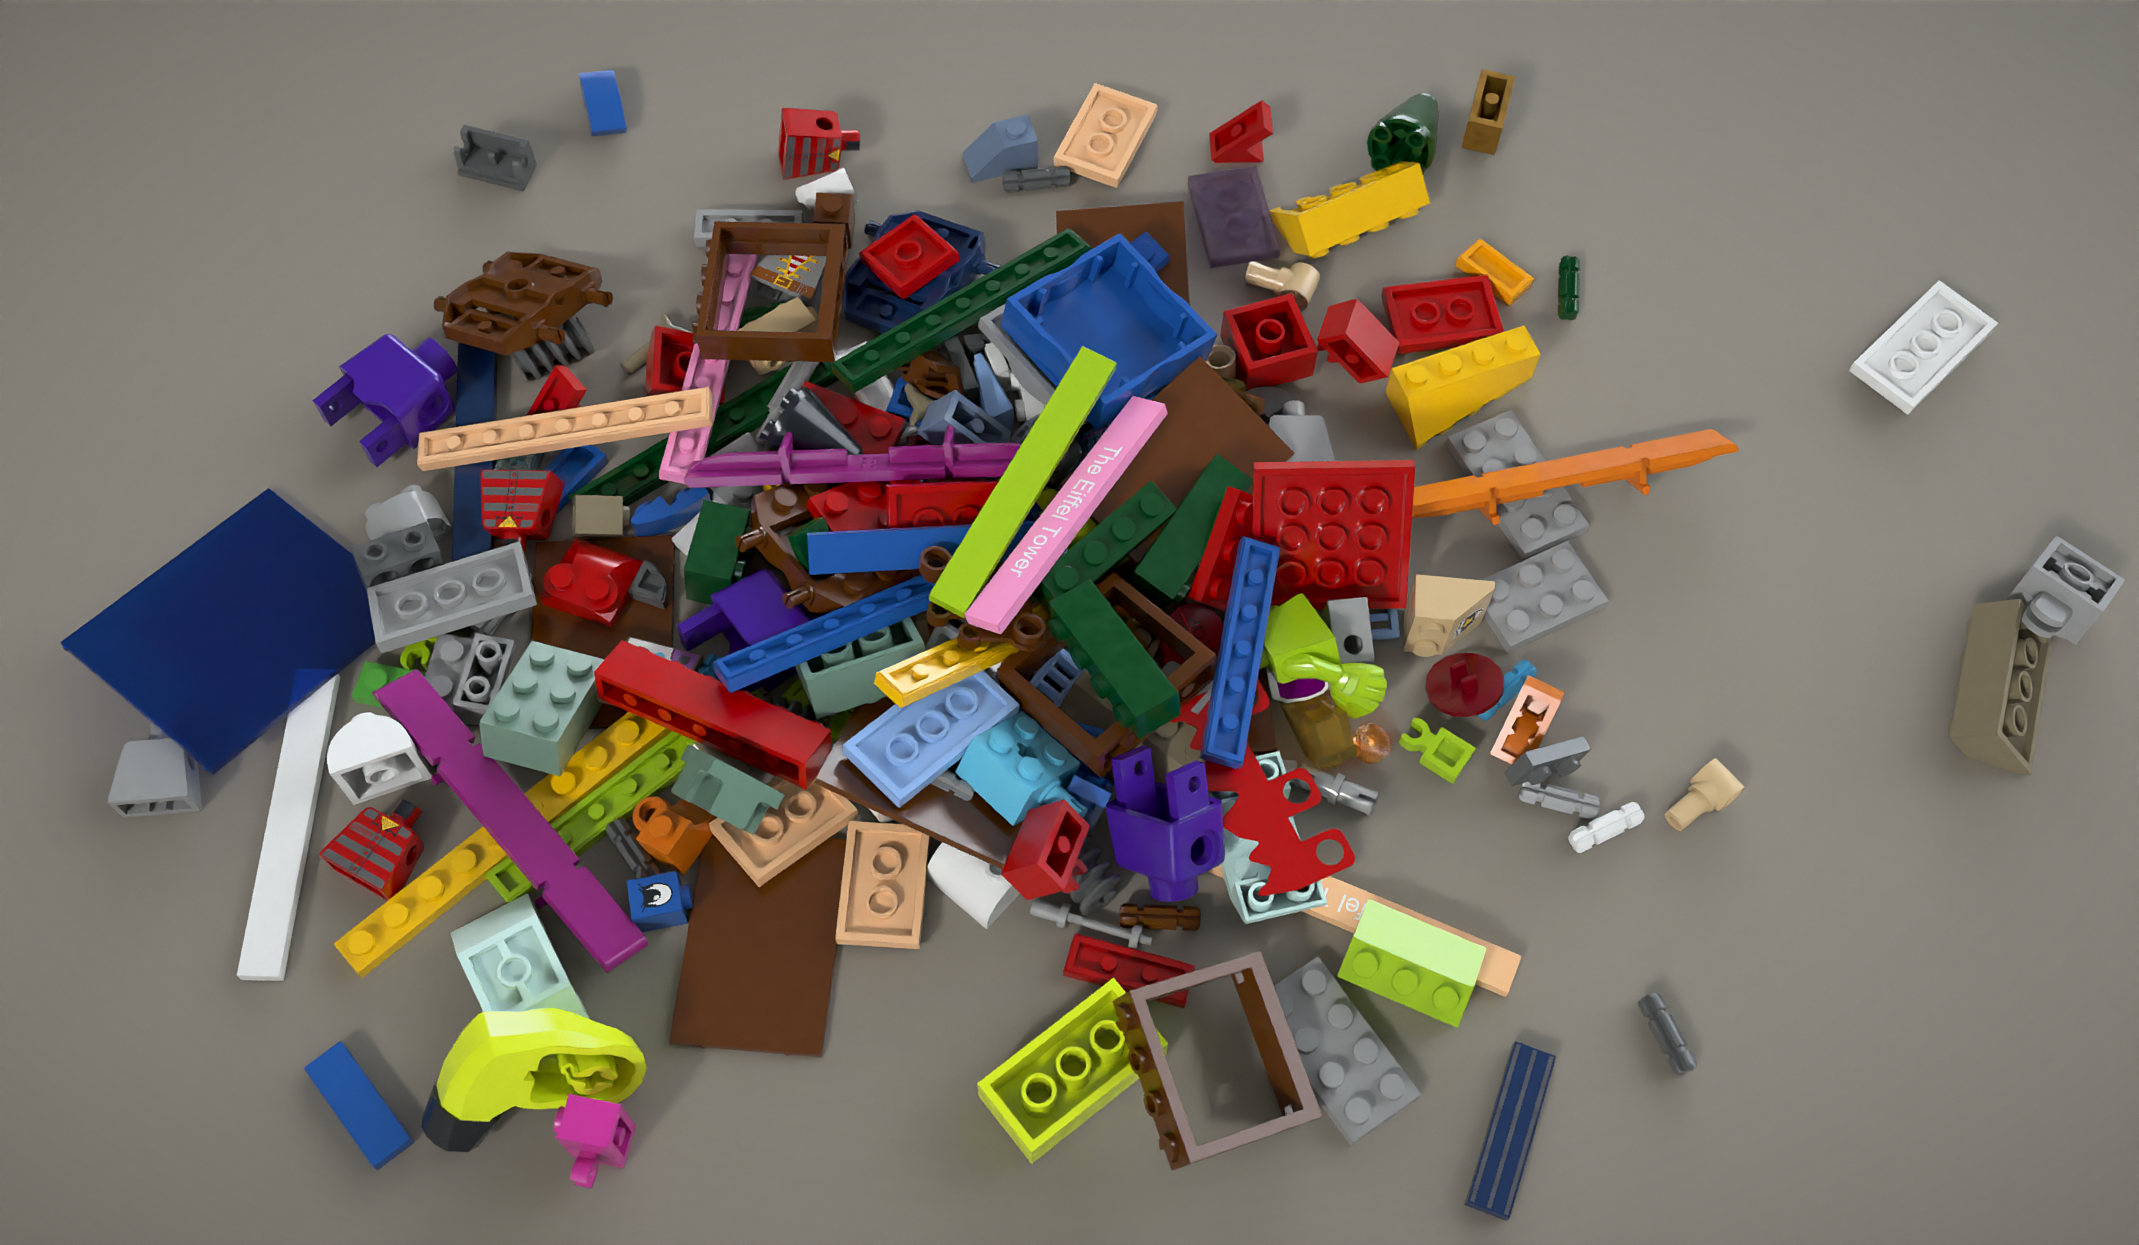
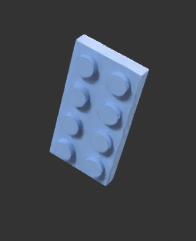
M981 671L903 708H900L897 704L893 705L844 743L842 753L900 808L960 760L972 738L1016 715L1020 704L987 673Z

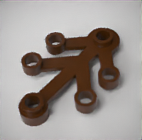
M939 546L925 548L920 555L918 567L922 577L928 582L936 583L951 560V554ZM999 561L998 565L994 569V572L991 574L990 578L985 584V587L993 578V576L997 573L1000 567L1003 565L1001 561ZM1033 593L1002 634L968 624V622L963 623L959 627L957 636L959 646L966 650H974L980 646L981 642H1010L1016 649L1025 652H1034L1043 648L1048 638V631L1044 621L1039 616L1033 614L1031 601ZM933 602L928 604L926 620L932 626L944 627L950 622V619H964ZM939 611L944 615H937L934 612ZM965 634H971L975 636V638H969L965 636Z

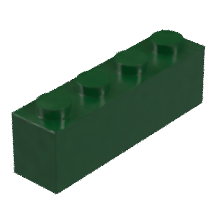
M1216 454L1205 466L1178 505L1177 511L1164 525L1126 582L1162 610L1172 601L1179 604L1191 587V584L1186 580L1193 571L1196 573L1198 571L1227 487L1230 486L1247 493L1253 483V479L1219 454Z
M1152 480L1149 481L1063 554L1034 590L1033 596L1050 614L1049 602L1089 579L1094 584L1097 583L1161 528L1177 511V508Z
M1091 579L1049 602L1051 619L1048 620V626L1058 642L1064 640L1069 646V654L1079 670L1086 669L1091 675L1090 681L1095 692L1101 699L1106 697L1113 705V713L1124 729L1130 727L1136 737L1140 739L1181 715L1179 692Z

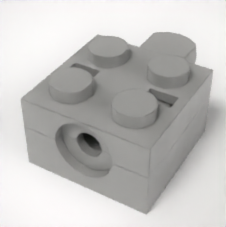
M2056 535L2010 593L2007 600H2022L2027 607L2023 613L2022 622L2033 633L2044 638H2051L2056 635L2060 638L2068 639L2076 645L2106 609L2125 582V579Z

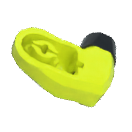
M557 1008L535 1009L523 1012L483 1011L463 1028L445 1058L439 1078L433 1085L422 1117V1129L428 1139L445 1151L469 1152L481 1144L499 1121L503 1112L513 1106L537 1110L559 1109L560 1106H566L569 1094L618 1104L630 1097L642 1083L647 1069L644 1055L633 1039L627 1034L573 1012Z

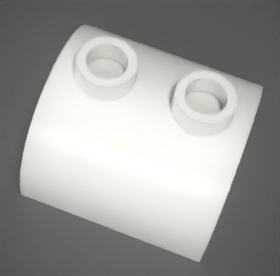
M374 713L356 715L352 718L351 722L343 726L336 733L328 748L327 765L329 773L353 805L432 779V772L427 761L415 746L405 728L396 720L386 716L375 715Z
M943 842L927 866V879L986 929L1020 894L1001 875L1002 869Z

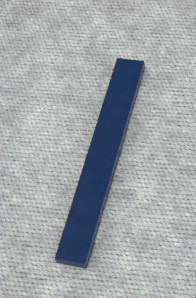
M458 343L456 427L496 421L497 353L468 344ZM496 460L455 466L452 562L494 549V536L485 531L482 525L480 475L481 470H496Z

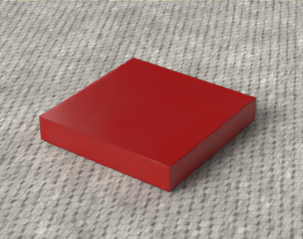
M916 214L858 253L861 262L902 300L960 260L958 251Z

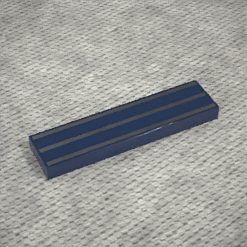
M1517 1041L1513 1043L1465 1202L1466 1206L1505 1221L1510 1218L1555 1063V1055Z

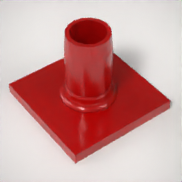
M1413 460L1253 462L1251 538L1280 547L1270 606H1280L1303 593L1315 610L1324 609L1327 601L1361 597H1367L1369 609L1406 608L1415 482V464Z

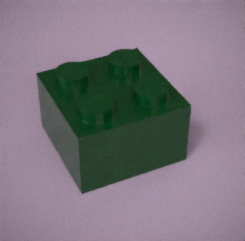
M703 500L684 566L687 600L712 605L711 594L747 577L744 575L746 563L751 564L755 547L745 552H740V547H736L735 538L752 531L749 509Z

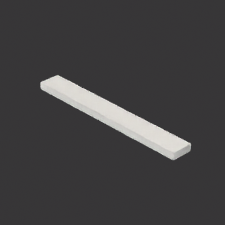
M297 670L237 971V976L241 980L284 981L339 688L340 675L337 671Z

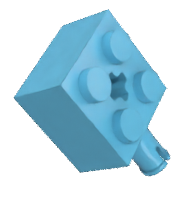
M1023 711L972 738L955 771L960 778L967 781L1012 826L1024 820L1028 810L1063 799L1082 818H1084L1088 811L1085 806H1082L1066 791L1080 762Z

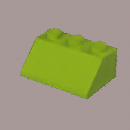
M1368 899L1337 977L1458 1028L1473 991L1486 948Z

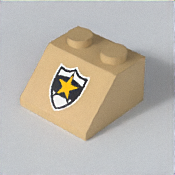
M1416 574L1407 599L1406 608H1404L1403 652H1413L1421 657L1445 653L1481 624L1495 590V581Z

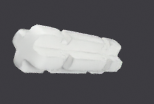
M1630 802L1620 807L1621 810L1619 811L1613 810L1589 822L1586 827L1581 826L1572 830L1568 836L1569 843L1574 851L1582 853L1592 848L1593 844L1598 845L1625 832L1624 829L1626 828L1631 829L1641 824L1645 818L1644 812L1636 802Z

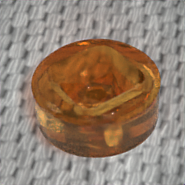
M1364 723L1351 734L1350 747L1355 756L1362 762L1377 764L1390 753L1391 740L1386 731L1379 725Z

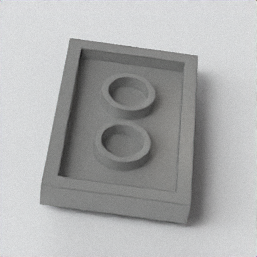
M1568 541L1482 579L1484 581H1495V590L1484 618L1507 653L1605 609L1609 602Z

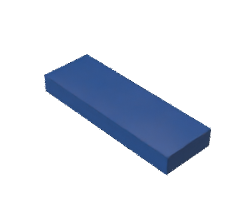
M339 1041L304 1067V1070L372 1167L377 1171L414 1143L342 1041Z

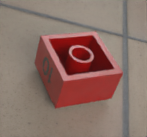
M1292 293L1223 311L1220 337L1223 344L1233 349L1236 354V375L1244 394L1246 391L1256 387H1273L1313 376L1318 350Z

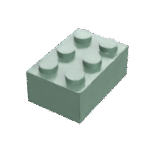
M907 617L900 622L888 627L886 626L881 630L800 663L795 667L816 719H820L826 716H835L844 710L865 703H874L883 697H887L874 684L876 673L926 650L912 619Z
M531 641L479 722L483 756L561 776L603 705L597 699L594 671L605 659Z

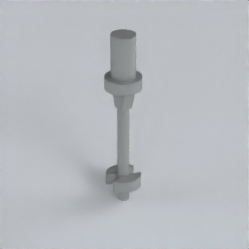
M1038 899L1033 900L1030 915L1057 922L1056 927L1065 929L1067 922L1129 939L1128 947L1137 949L1139 943L1151 945L1152 938L1141 935L1143 929L1141 926L1134 924L1131 932L1070 913L1072 906L1070 904L1063 903L1062 906H1058Z

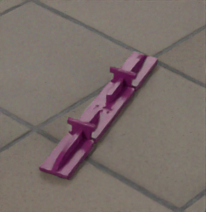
M948 425L943 445L889 447V454L848 455L847 449L793 450V435L791 432H786L778 451L725 453L706 457L700 461H692L684 481L688 487L701 488L782 485L785 481H790V484L945 479L949 475H953V478L1002 477L1022 444L1009 442L954 444V427Z
M417 669L373 692L372 695L392 719L405 728L415 746L429 763L434 766L440 762L438 773L432 776V783L437 786L445 781L535 889L539 890L544 887L543 896L535 900L536 907L540 910L549 904L606 973L648 946V940L587 867L584 865L579 869L576 868L579 864V858L493 758L483 756L482 744L471 745L475 741V736Z

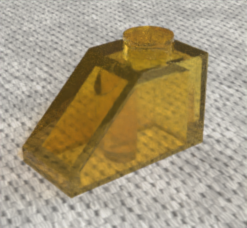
M1321 694L1310 700L1291 703L1280 702L1281 709L1304 755L1320 769L1336 768L1342 765L1346 759L1357 756L1347 712L1326 696Z

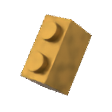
M1481 69L1461 148L1495 155L1515 76Z

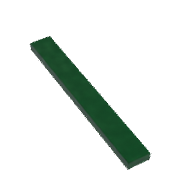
M1068 227L832 362V373L854 394L975 324L981 317L1004 305L1007 298L1049 274L1069 267L1081 255L1090 251L1091 246Z
M819 362L808 380L809 383L823 388H827L839 381L832 373L831 362ZM791 365L718 407L705 458L716 453L744 434L751 433L763 425L770 413L768 411V404ZM669 436L568 495L567 498L570 505L573 506V497L575 495L623 496V506H629L669 482L659 479V470Z

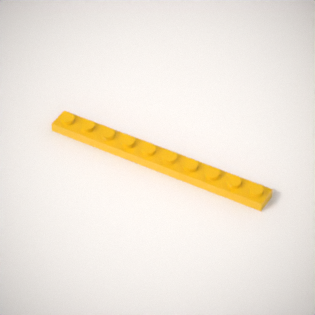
M627 712L572 755L561 776L548 774L525 792L524 795L546 821L551 824L672 732V730ZM482 826L333 944L361 978L365 977L487 879L484 874L508 857V855Z

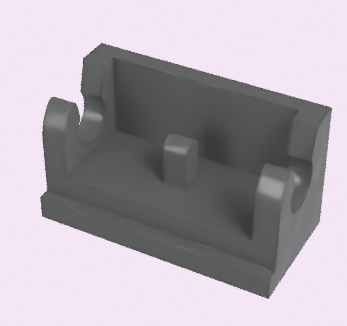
M463 125L460 131L463 149L454 146V157L459 168V176L524 192L537 166L529 140Z

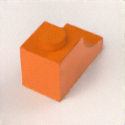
M1528 675L1490 754L1513 764L1524 752L1538 749L1565 692Z
M684 799L669 808L659 805L636 837V840L653 860L685 876L713 835L709 823L717 817Z

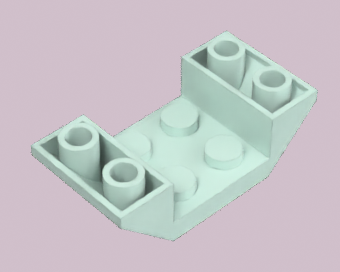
M1280 751L1256 756L1268 781L1286 773ZM1289 781L1283 788V793L1287 800L1291 790ZM1208 791L1210 797L1222 801L1223 816L1239 797L1238 793L1231 791ZM1291 816L1289 820L1298 835L1293 816ZM1224 828L1225 860L1220 866L1230 900L1245 924L1327 905L1320 880L1299 890L1259 896L1260 888L1269 882L1268 876L1271 872V867L1251 862L1248 859L1259 843L1239 838Z
M528 893L451 932L457 957L483 1011L523 1012L535 1009L557 1008L590 1019L545 932L546 928Z

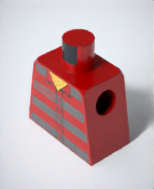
M782 108L778 156L783 179L836 171L839 169L842 151L860 150L858 129L841 130L838 115L834 111Z
M481 470L482 525L484 530L497 539H503L502 546L520 541L524 553L527 540L548 539L564 489V482L553 472L546 470Z
M405 799L400 800L389 816L372 807H367L327 844L319 855L332 870L388 901L405 887L424 850L423 842L411 830V827L420 817L422 811Z

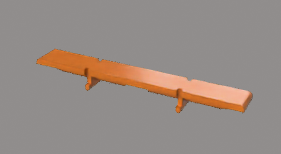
M1708 429L1631 444L1630 448L1621 446L1483 473L1478 478L1473 475L1414 487L1412 518L1437 517L1478 509L1493 525H1498L1500 516L1497 514L1496 505L1543 496L1544 490L1578 483L1582 487H1589L1626 480L1642 494L1648 495L1650 493V486L1647 484L1646 475L1689 467L1710 460L1715 456L1738 452V446L1716 430Z

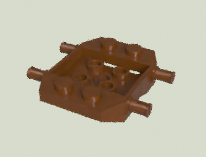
M507 251L495 261L488 260L483 265V275L463 283L448 294L446 298L443 296L435 298L433 306L436 311L444 312L442 327L447 339L507 356L536 345L540 341L561 345L566 335L563 329H557L560 325L587 304L595 303L609 307L613 302V295L609 291L599 290L602 284L599 268L540 253ZM478 307L486 308L487 312L479 311L476 309ZM496 314H508L513 316L514 320L501 317Z
M789 481L753 497L751 503L752 531L736 536L735 544L737 548L740 547V552H745L756 546L769 563L785 572L792 589L787 593H783L781 597L787 609H792L803 603L809 612L826 615L913 578L912 569L810 575L809 571H805L798 562L787 538L789 534L803 525L797 526L795 530L781 536L777 533L782 529L813 517L806 507L809 497L848 482L790 484Z

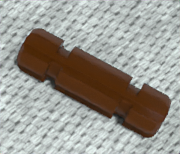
M1124 903L1120 907L1119 923L1123 928H1133L1135 924L1143 925V929L1176 930L1177 926H1182V930L1196 931L1200 927L1201 912L1197 906H1183V909H1177V905L1144 904L1143 908H1138V904Z

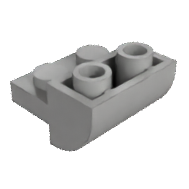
M475 633L474 639L448 634L439 635L424 678L464 724L479 725L483 715L506 681L516 649L515 640Z

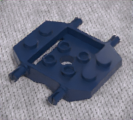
M917 210L889 215L883 224L869 220L868 224L866 223L864 232L866 235L874 236L873 242H875L916 214L958 251L960 260L908 296L914 302H924L922 306L866 287L867 283L880 286L884 291H893L864 265L859 257L845 274L843 311L846 320L877 332L885 333L971 284L977 275H986L1002 265L986 261V240L983 232Z

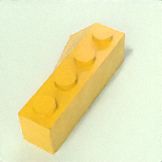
M1404 161L1361 176L1359 178L1361 184L1359 185L1356 182L1339 184L1329 188V196H1307L1296 200L1297 208L1289 211L1281 210V207L1268 211L1269 218L1294 253L1308 255L1311 259L1324 256L1330 252L1329 248L1336 244L1347 245L1360 239L1359 234L1368 230L1369 232L1383 230L1389 227V221L1398 217L1399 219H1405L1415 216L1419 213L1418 208L1429 204L1430 199L1420 164Z
M1524 325L1391 369L1385 393L1417 451L1435 435L1444 434L1452 429L1453 424L1467 415L1471 417L1479 412L1483 405L1491 400H1498L1530 380L1541 353Z

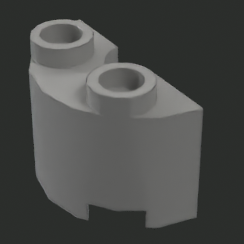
M419 485L407 486L400 494L389 498L383 503L379 502L369 506L365 512L367 518L365 527L370 540L424 522L428 523L436 541L453 533V526L436 498L430 492L423 491Z

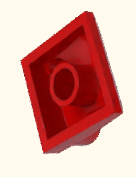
M655 325L651 333L647 353L645 382L647 396L682 391L694 348L692 342L694 333ZM725 383L719 405H723L725 402Z
M576 537L560 563L551 567L546 572L543 580L545 589L540 599L546 606L613 629L630 598L628 590L643 561Z

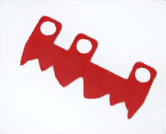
M1257 680L1256 686L1258 701L1253 706L1252 715L1267 709L1270 703L1259 680ZM1207 692L1191 699L1180 709L1181 715L1170 721L1172 723L1184 721L1186 724L1197 728L1189 745L1194 750H1201L1209 702L1198 715L1192 712L1191 709ZM1248 742L1246 743L1243 765L1238 770L1205 761L1208 791H1231L1239 794L1237 801L1223 816L1224 828L1239 838L1257 841L1259 844L1251 852L1248 859L1251 862L1271 867V872L1268 876L1269 882L1260 888L1259 896L1302 889L1354 864L1355 854L1344 834L1339 829L1332 828L1301 842L1289 820V817L1318 805L1322 799L1321 792L1308 770L1297 768L1268 781ZM1301 779L1309 785L1310 796L1305 802L1296 804L1286 799L1283 788L1289 780ZM1327 839L1340 843L1344 850L1342 860L1334 865H1327L1321 862L1316 853L1319 843Z

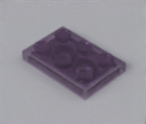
M1256 166L1188 176V188L1210 268L1279 258L1280 246Z

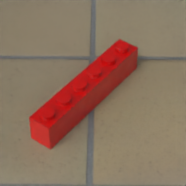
M621 640L594 671L599 699L806 790L817 777L825 763V757L831 752V729L826 728L821 723L807 720L789 712L782 706H775L758 699L744 690H736L730 693L724 684L716 678L702 675L686 668L677 661H670L651 653L645 647H637Z

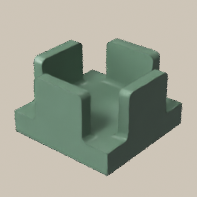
M690 745L686 747L680 758L686 764L671 791L678 797L707 810L710 814L752 835L756 832L768 808L771 806L778 809L785 794Z

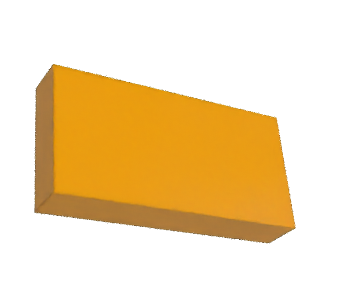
M1481 238L1457 258L1455 264L1456 267L1470 277L1488 275L1493 294L1509 307L1531 288L1534 282L1532 276Z

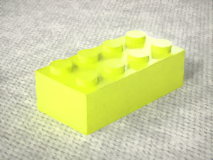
M1114 978L977 1083L979 1098L1031 1164L1139 1079L1138 1075L1131 1068L1129 1048L1124 1034L1115 1023L1119 1020L1112 1001L1126 992ZM1156 1029L1166 1057L1168 1042Z

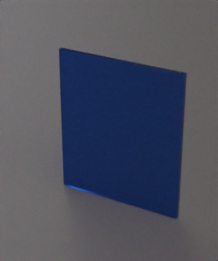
M268 488L60 643L65 651L73 655L199 762L206 771L214 775L373 646L376 641L368 594L358 573L353 554L278 496L276 492Z

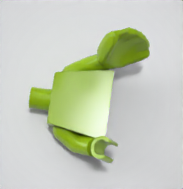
M1303 593L1280 606H1270L1259 670L1267 667L1276 681L1282 684L1297 679L1311 678L1328 682L1332 699L1338 708L1349 718L1357 719L1372 713L1379 706L1387 689L1384 670L1379 666L1366 663L1350 662L1341 664L1334 634Z

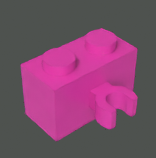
M569 1094L566 1106L559 1107L555 1116L553 1130L554 1133H557L556 1139L573 1158H576L570 1175V1180L575 1181L574 1185L592 1189L597 1177L599 1163L624 1168L636 1125L621 1104Z

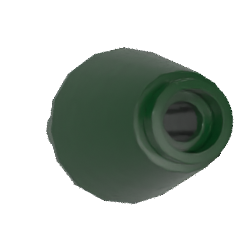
M1419 93L1410 97L1372 127L1367 140V148L1371 157V166L1375 171L1402 161L1419 163L1422 174L1431 166L1436 152L1439 115L1437 101L1432 95Z

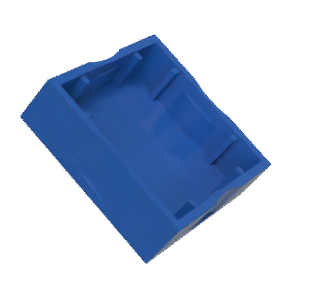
M1120 233L1081 255L1069 267L1049 274L1007 298L1000 325L1056 387L1082 346L1117 362L1115 372L1086 418L1096 430L1113 421L1132 396L1148 399L1170 384L1199 356L1206 362L1217 338V333L1183 298L1163 283L1155 269Z

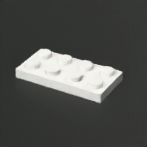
M1939 280L1853 363L1849 371L1909 415L1995 329L1998 322Z

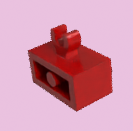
M1356 298L1328 306L1317 338L1318 344L1316 348L1318 352L1326 350L1329 353L1327 358L1329 363L1338 362L1361 384L1389 376L1399 342Z
M1065 799L1028 810L1001 875L1027 901L1060 891L1070 893L1079 890L1081 886L1073 877L1087 872L1085 864L1077 859L1090 825Z

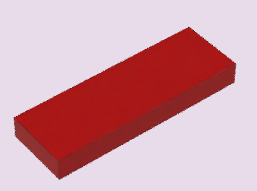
M1074 933L1063 976L1099 986L1105 985L1114 978L1127 993L1137 988L1193 972L1195 965ZM1189 989L1155 999L1154 1001L1184 1009Z

